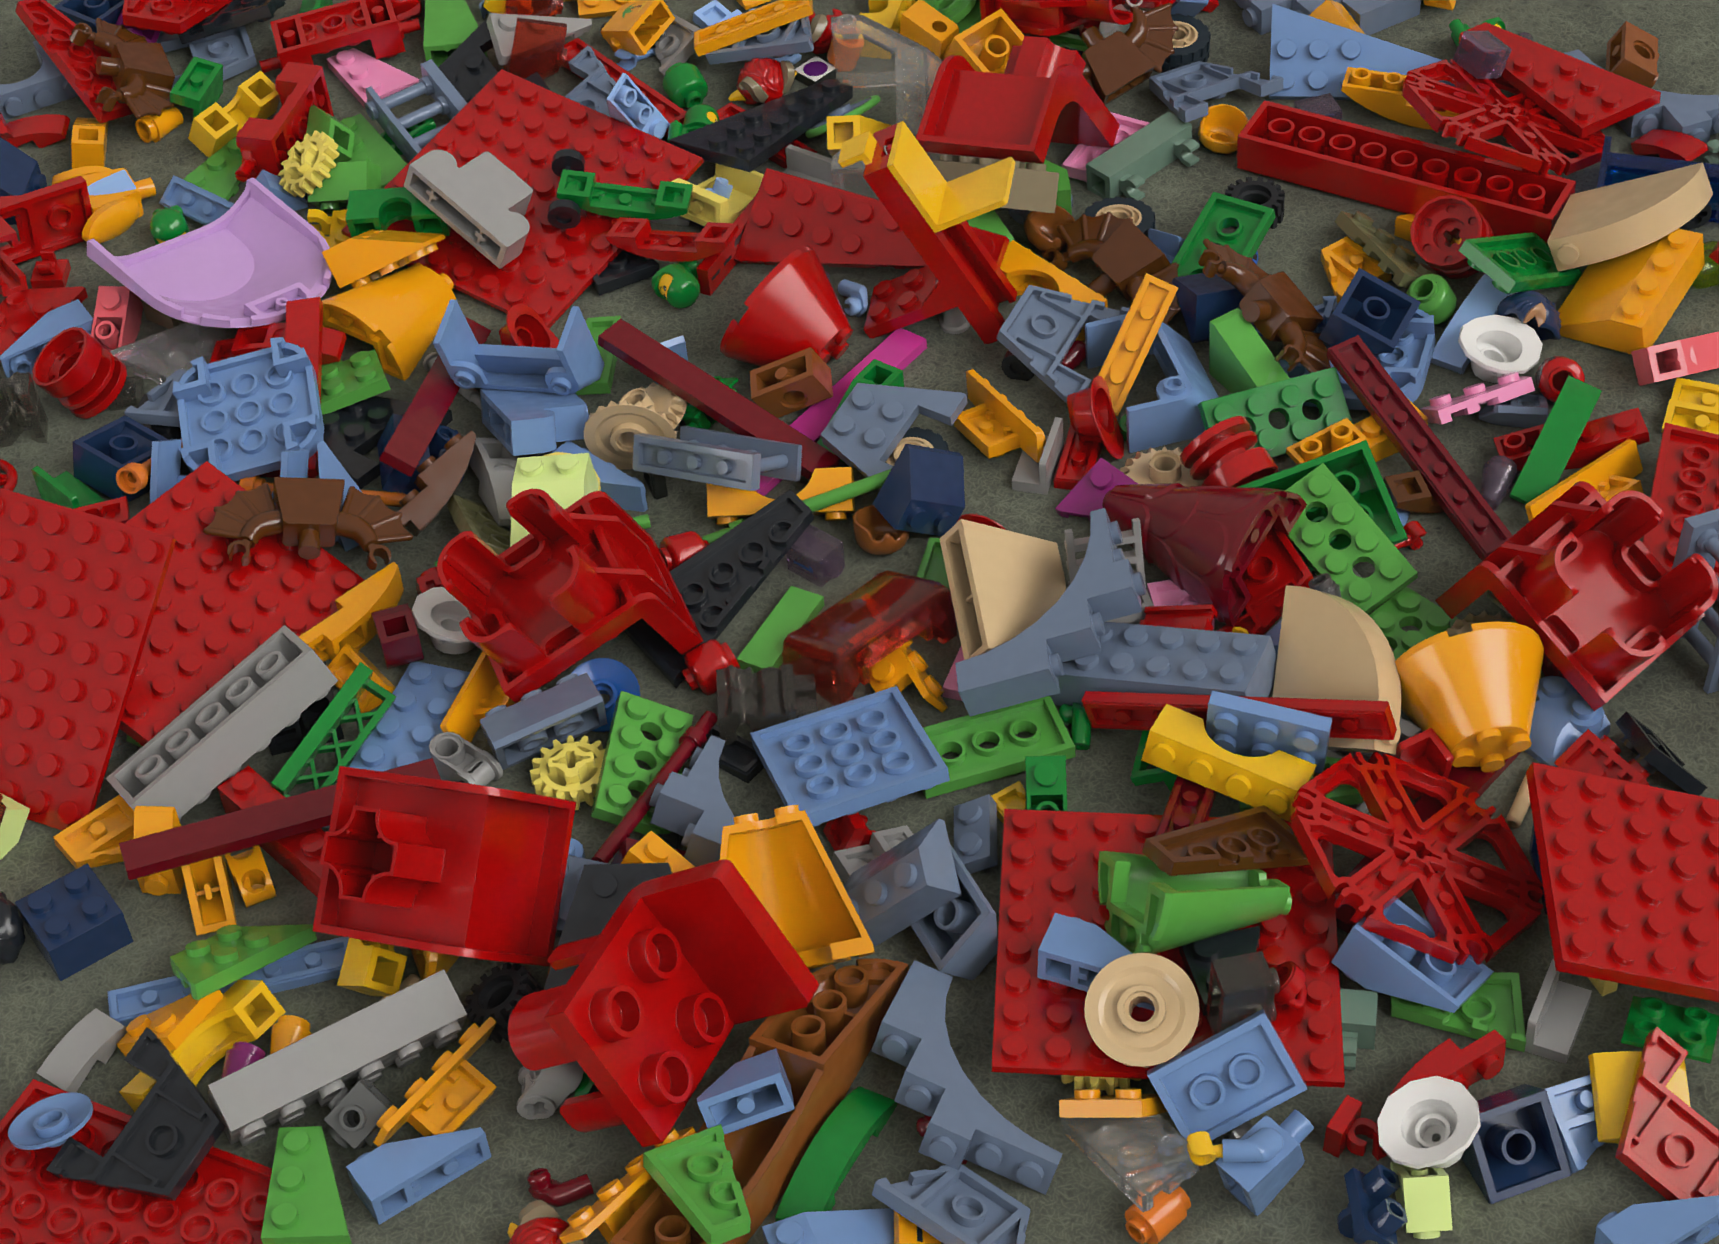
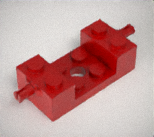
M348 0L271 21L277 57L260 60L259 63L263 73L276 69H281L282 71L288 62L314 65L312 55L326 54L333 49L348 45L355 46L366 40H371L376 60L384 57L391 58L398 53L406 52L403 43L404 34L421 30L418 17L400 23L395 16L391 0Z
M288 62L281 73L277 75L275 89L279 93L282 105L279 112L274 115L273 120L249 117L242 129L237 133L236 144L240 148L242 164L235 172V177L239 181L245 182L250 178L256 179L262 169L278 176L279 172L284 169V166L281 165L282 161L289 158L287 152L295 145L297 140L299 142L304 140L311 106L315 105L331 116H334L322 66Z

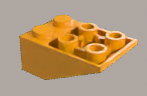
M372 229L347 239L323 251L322 254L339 288L351 284L352 288H356L438 250L436 243L445 239V236L439 233Z

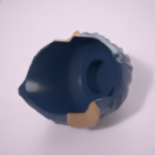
M1535 291L1518 292L1507 296L1498 305L1497 315L1518 318L1523 324L1532 327L1540 340L1561 339L1560 312L1555 309V303L1548 300L1541 293Z

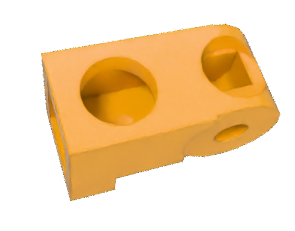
M259 845L253 846L252 849L231 856V853L223 855L246 908L277 896Z

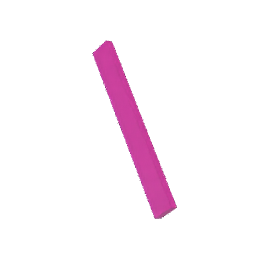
M903 328L895 330L833 386V397L813 404L789 426L817 443L851 382L873 359L904 370L927 349L926 338ZM760 475V489L755 491L765 496L783 479Z

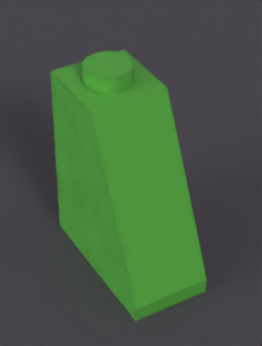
M1236 308L1210 321L1209 374L1232 394L1290 379L1279 362L1275 361L1274 355L1253 325L1244 319L1242 310Z

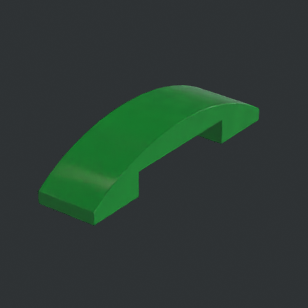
M563 169L556 194L558 199L571 200L577 203L580 209L613 218L626 217L660 220L688 213L693 184L660 181L658 189L600 183L596 182L595 173Z
M1568 375L1509 495L1510 498L1526 505L1534 498L1557 485L1602 390Z
M861 1086L849 1093L830 1114L806 1150L785 1191L776 1213L775 1221H780L803 1212L831 1211L836 1204L834 1194L872 1135L878 1137L897 1107V1102Z

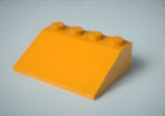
M1678 228L1667 236L1635 251L1588 265L1558 310L1560 312L1559 318L1561 319L1560 335L1627 354L1653 346L1705 265L1703 234Z

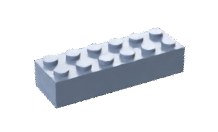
M1103 622L1105 635L1099 636L1102 652L1062 662L1064 676L1058 677L1060 693L1051 695V698L1056 706H1061L1062 704L1073 705V702L1080 703L1083 706L1082 698L1085 691L1211 695L1213 690L1235 696L1268 697L1274 685L1277 655L1272 638L1269 635Z

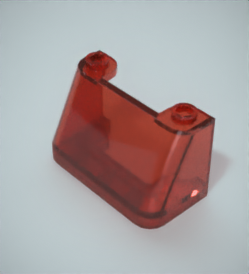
M893 570L878 573L870 581L796 631L789 633L783 643L782 656L784 666L833 706L854 700L856 698L853 697V693L858 684L861 682L865 686L870 682L869 668L916 635H920L927 642L934 637L943 645L957 636L956 617L950 590L938 581Z

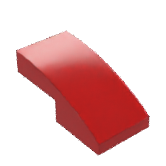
M45 114L17 119L7 123L13 137L4 140L15 147L33 140L38 148H44L66 138L70 118L67 115Z
M1652 129L1631 143L1635 155L1659 154L1663 166L1688 164L1709 150L1705 142L1693 136L1664 129Z

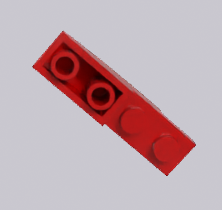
M286 323L238 328L235 338L216 341L209 363L271 347L270 338L283 337L285 340ZM323 327L322 365L340 361L347 339L343 331Z
M1639 408L1588 421L1564 470L1583 468L1627 439L1635 440L1637 445L1650 442L1649 432ZM1544 424L1493 438L1503 468L1522 471Z
M1495 1029L1463 1049H1460L1449 1038L1420 1059L1403 1076L1391 1094L1410 1081L1432 1076H1440L1462 1083L1468 1090L1469 1086L1480 1079H1491L1501 1071L1504 1065L1506 1040ZM1378 1121L1374 1129L1372 1155L1377 1161L1387 1155L1379 1145Z

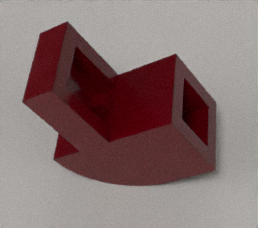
M408 603L372 612L387 670L424 660L418 631Z

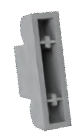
M432 150L409 165L404 187L499 269L522 253L530 229L529 222L523 215L526 214L533 189L490 152H483L459 168L453 155L443 150Z

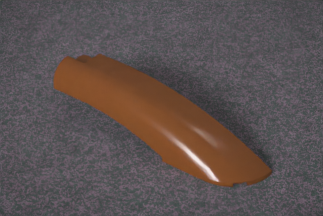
M865 958L856 959V966L848 965L836 970L832 964L812 973L818 981L819 987L806 1008L767 1017L749 1037V1046L741 1061L777 1049L791 1084L795 1109L724 1135L727 1151H730L736 1181L740 1183L751 1218L750 1233L722 1244H746L782 1197L812 1140L830 1114L844 1099L875 1042L881 1022L909 971V964L889 959ZM705 1122L698 1132L708 1129ZM659 1185L610 1241V1244H707Z

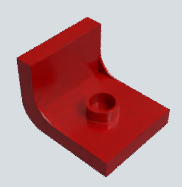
M1024 36L1022 45L1012 46L1004 74L975 71L970 63L960 55L946 57L938 68L916 139L924 151L929 153L999 160L1012 157L1015 161L1044 164L1050 142L1112 148L1120 124L1083 76L1086 62L1077 50H1069L1057 46L1046 37Z
M339 766L329 832L325 831L320 861L323 869L312 931L448 955L550 967L548 958L552 954L576 802L489 786Z

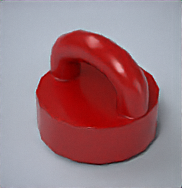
M1292 961L1281 963L1267 977L1264 984V993L1277 1005L1286 1004L1291 1009L1297 1010L1304 1006L1307 999L1306 973Z

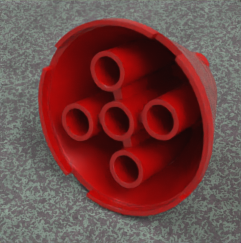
M806 245L805 249L807 251L804 253L799 249L793 251L754 289L744 302L748 310L739 323L732 319L724 333L720 344V352L724 356L761 367L809 347L826 364L832 357L838 360L849 347L846 341L852 335L853 330L814 249Z

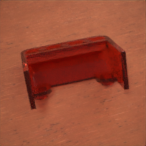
M506 0L503 14L556 17V14H562L564 0ZM517 17L508 64L503 65V70L523 79L538 72L543 80L558 73L559 68L566 65L567 49L563 47L567 24Z

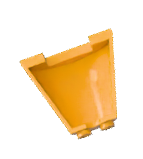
M415 263L406 269L322 300L323 327L343 331L350 336L373 345L384 373L405 381L409 378L436 336L450 299L456 300L452 291L454 283L448 275L444 273L438 274L420 263Z
M798 805L774 809L775 817L765 820H759L758 813L745 814L734 817V825L723 827L720 860L727 859L734 864L808 969L850 961L851 957L859 956L860 958L875 953L874 944L805 810L799 811Z

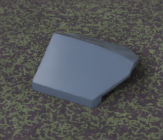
M1525 394L1500 404L1485 405L1478 412V419L1495 425L1530 428L1546 422L1548 404L1546 398L1541 394Z

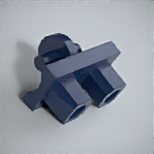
M1381 1164L1377 1165L1367 1174L1353 1167L1344 1174L1349 1203L1347 1208L1342 1210L1337 1218L1340 1233L1345 1237L1354 1239V1242L1358 1244L1365 1243L1367 1240L1377 1242L1378 1244H1398L1396 1231L1408 1222L1406 1211L1402 1205L1389 1197L1401 1188L1398 1175Z

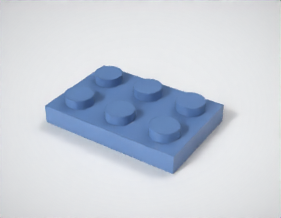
M1212 690L1208 702L1206 732L1217 745L1229 752L1248 757H1261L1281 750L1317 765L1315 773L1320 774L1323 772L1326 762L1333 718Z
M1264 1009L1183 1051L1166 1063L1159 1064L1147 1071L1150 1082L1186 1145L1188 1144L1187 1136L1192 1133L1206 1131L1210 1134L1211 1140L1307 1090L1306 1083Z

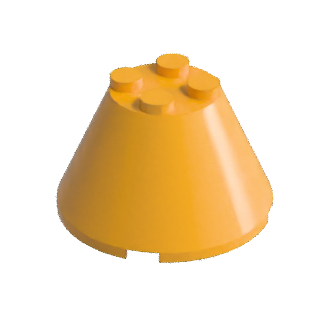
M1501 621L1471 624L1472 631L1452 637L1448 636L1447 631L1438 633L1411 647L1395 661L1401 683V710L1421 728L1422 732L1432 727L1453 755L1454 761L1452 765L1454 767H1481L1483 772H1493L1505 765L1504 760L1518 752L1527 750L1532 744L1530 732L1544 648L1539 635L1533 629L1522 624Z

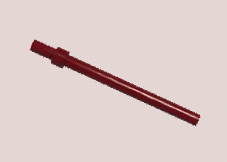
M705 711L694 726L686 729L679 738L677 749L591 860L603 863L611 861L625 838L630 836L652 807L649 805L657 783L664 785L672 771L678 773L689 757L694 754L696 748L704 746L707 741L706 735L718 720L715 713Z

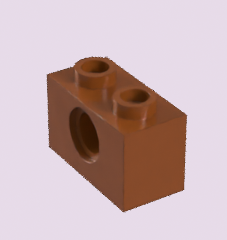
M1625 21L1607 42L1606 70L1646 87L1652 88L1659 76L1657 72V61L1659 59L1658 38Z
M811 347L749 371L751 399L759 407L777 418L833 397L831 369Z

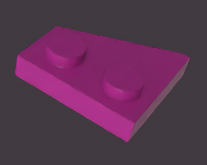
M1100 458L1055 509L1061 517L1069 518L1070 515L1086 517L1090 521V512L1103 508V499L1109 490H1112L1117 485L1138 483L1103 458Z

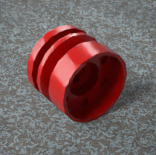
M1454 195L1438 196L1426 202L1415 214L1411 225V242L1416 253L1439 275L1451 279L1467 278L1479 272L1473 269L1467 263L1468 258L1458 251L1466 239L1494 236L1488 221L1477 208L1465 198ZM1453 238L1457 240L1462 239L1459 245L1457 243L1451 244Z
M79 327L63 330L53 337L40 352L32 370L33 380L40 388L53 398H58L65 408H68L76 417L82 419L94 417L107 409L119 395L127 377V369L124 363L116 356H113L108 349L102 348L96 339Z
M1243 416L1230 417L1205 430L1193 439L1180 455V461L1185 468L1190 469L1192 479L1197 481L1204 480L1201 486L1236 488L1278 472V467L1266 448H1253L1258 441L1255 432L1250 431V424Z

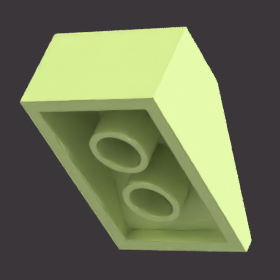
M578 453L517 458L512 481V497L528 489H541L548 493L564 509L568 508L585 495L598 491L599 484L590 454ZM512 516L510 547L530 534Z

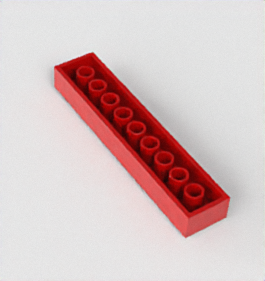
M1266 100L1263 101L1237 136V168L1412 215H1415L1426 202L1438 196H1458L1465 198L1477 208L1488 221L1494 236L1535 232L1547 242L1570 195L1575 194L1576 181L1541 172L1536 173L1509 163Z

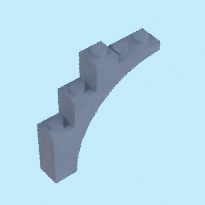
M1325 0L1234 1L1237 2L1240 8H1244L1242 12L1244 23L1248 27H1252L1260 35L1271 31L1272 4L1310 15ZM1333 0L1344 6L1366 35L1374 34L1420 15L1421 0Z
M1579 49L1564 53L1601 68ZM1656 90L1661 92L1659 104L1617 122L1630 138L1644 135L1652 129H1664L1685 133L1707 143L1710 140V135L1719 133V95H1691Z
M1105 508L1090 512L1091 534L1085 557L1074 580L1060 599L1037 622L1013 639L986 653L955 663L958 693L970 717L1059 694L1058 677L1064 676L1062 662L1102 652L1099 636L1105 635L1103 622L1143 612L1140 596L1146 594V588L1141 572H1133L1129 559H1125L1122 549L1117 548V544L1123 543L1121 530L1117 521H1110Z
M713 735L710 736L704 748H696L690 761L689 769L685 767L682 774L672 771L664 785L657 783L649 802L650 806L655 807L651 824L682 835L681 845L687 847L684 858L695 867L720 860L723 827L734 825V815L723 796L719 780V761L725 740Z
M914 960L881 1022L871 1052L907 1067L894 1101L932 1117L918 1153L957 1170L960 1169L965 1159L1046 1195L1063 1154L1030 1137L1005 1119L980 1095L963 1072L950 1045L945 1023L946 996L953 977Z

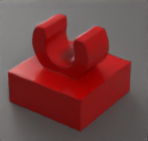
M40 251L42 260L35 263L30 280L32 288L66 287L71 270L69 260L56 259L54 251Z
M859 812L830 820L823 830L834 851L867 845L870 843L872 832L876 831L868 829L866 826L868 818L860 815Z
M1346 1095L1326 1126L1323 1151L1339 1158L1345 1147H1347L1351 1153L1364 1156L1367 1142L1356 1135L1363 1134L1373 1139L1376 1123L1368 1118H1360L1362 1102Z

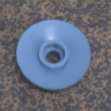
M77 1092L61 1093L42 1099L26 1108L13 1120L8 1129L9 1140L14 1147L22 1150L61 1146L89 1121L93 1113L92 1102L88 1096Z

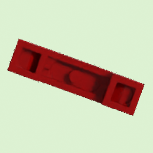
M619 217L606 234L607 242L638 256L661 261L684 262L704 259L726 249L738 232L739 227L738 224L707 222L700 233L652 230L649 219Z

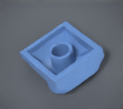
M1546 676L1539 680L1530 732L1532 744L1525 752L1541 764L1556 767L1554 762L1587 729L1598 738H1601L1603 735L1607 736L1609 734L1611 724L1604 714L1602 706L1594 711L1568 680L1559 676Z

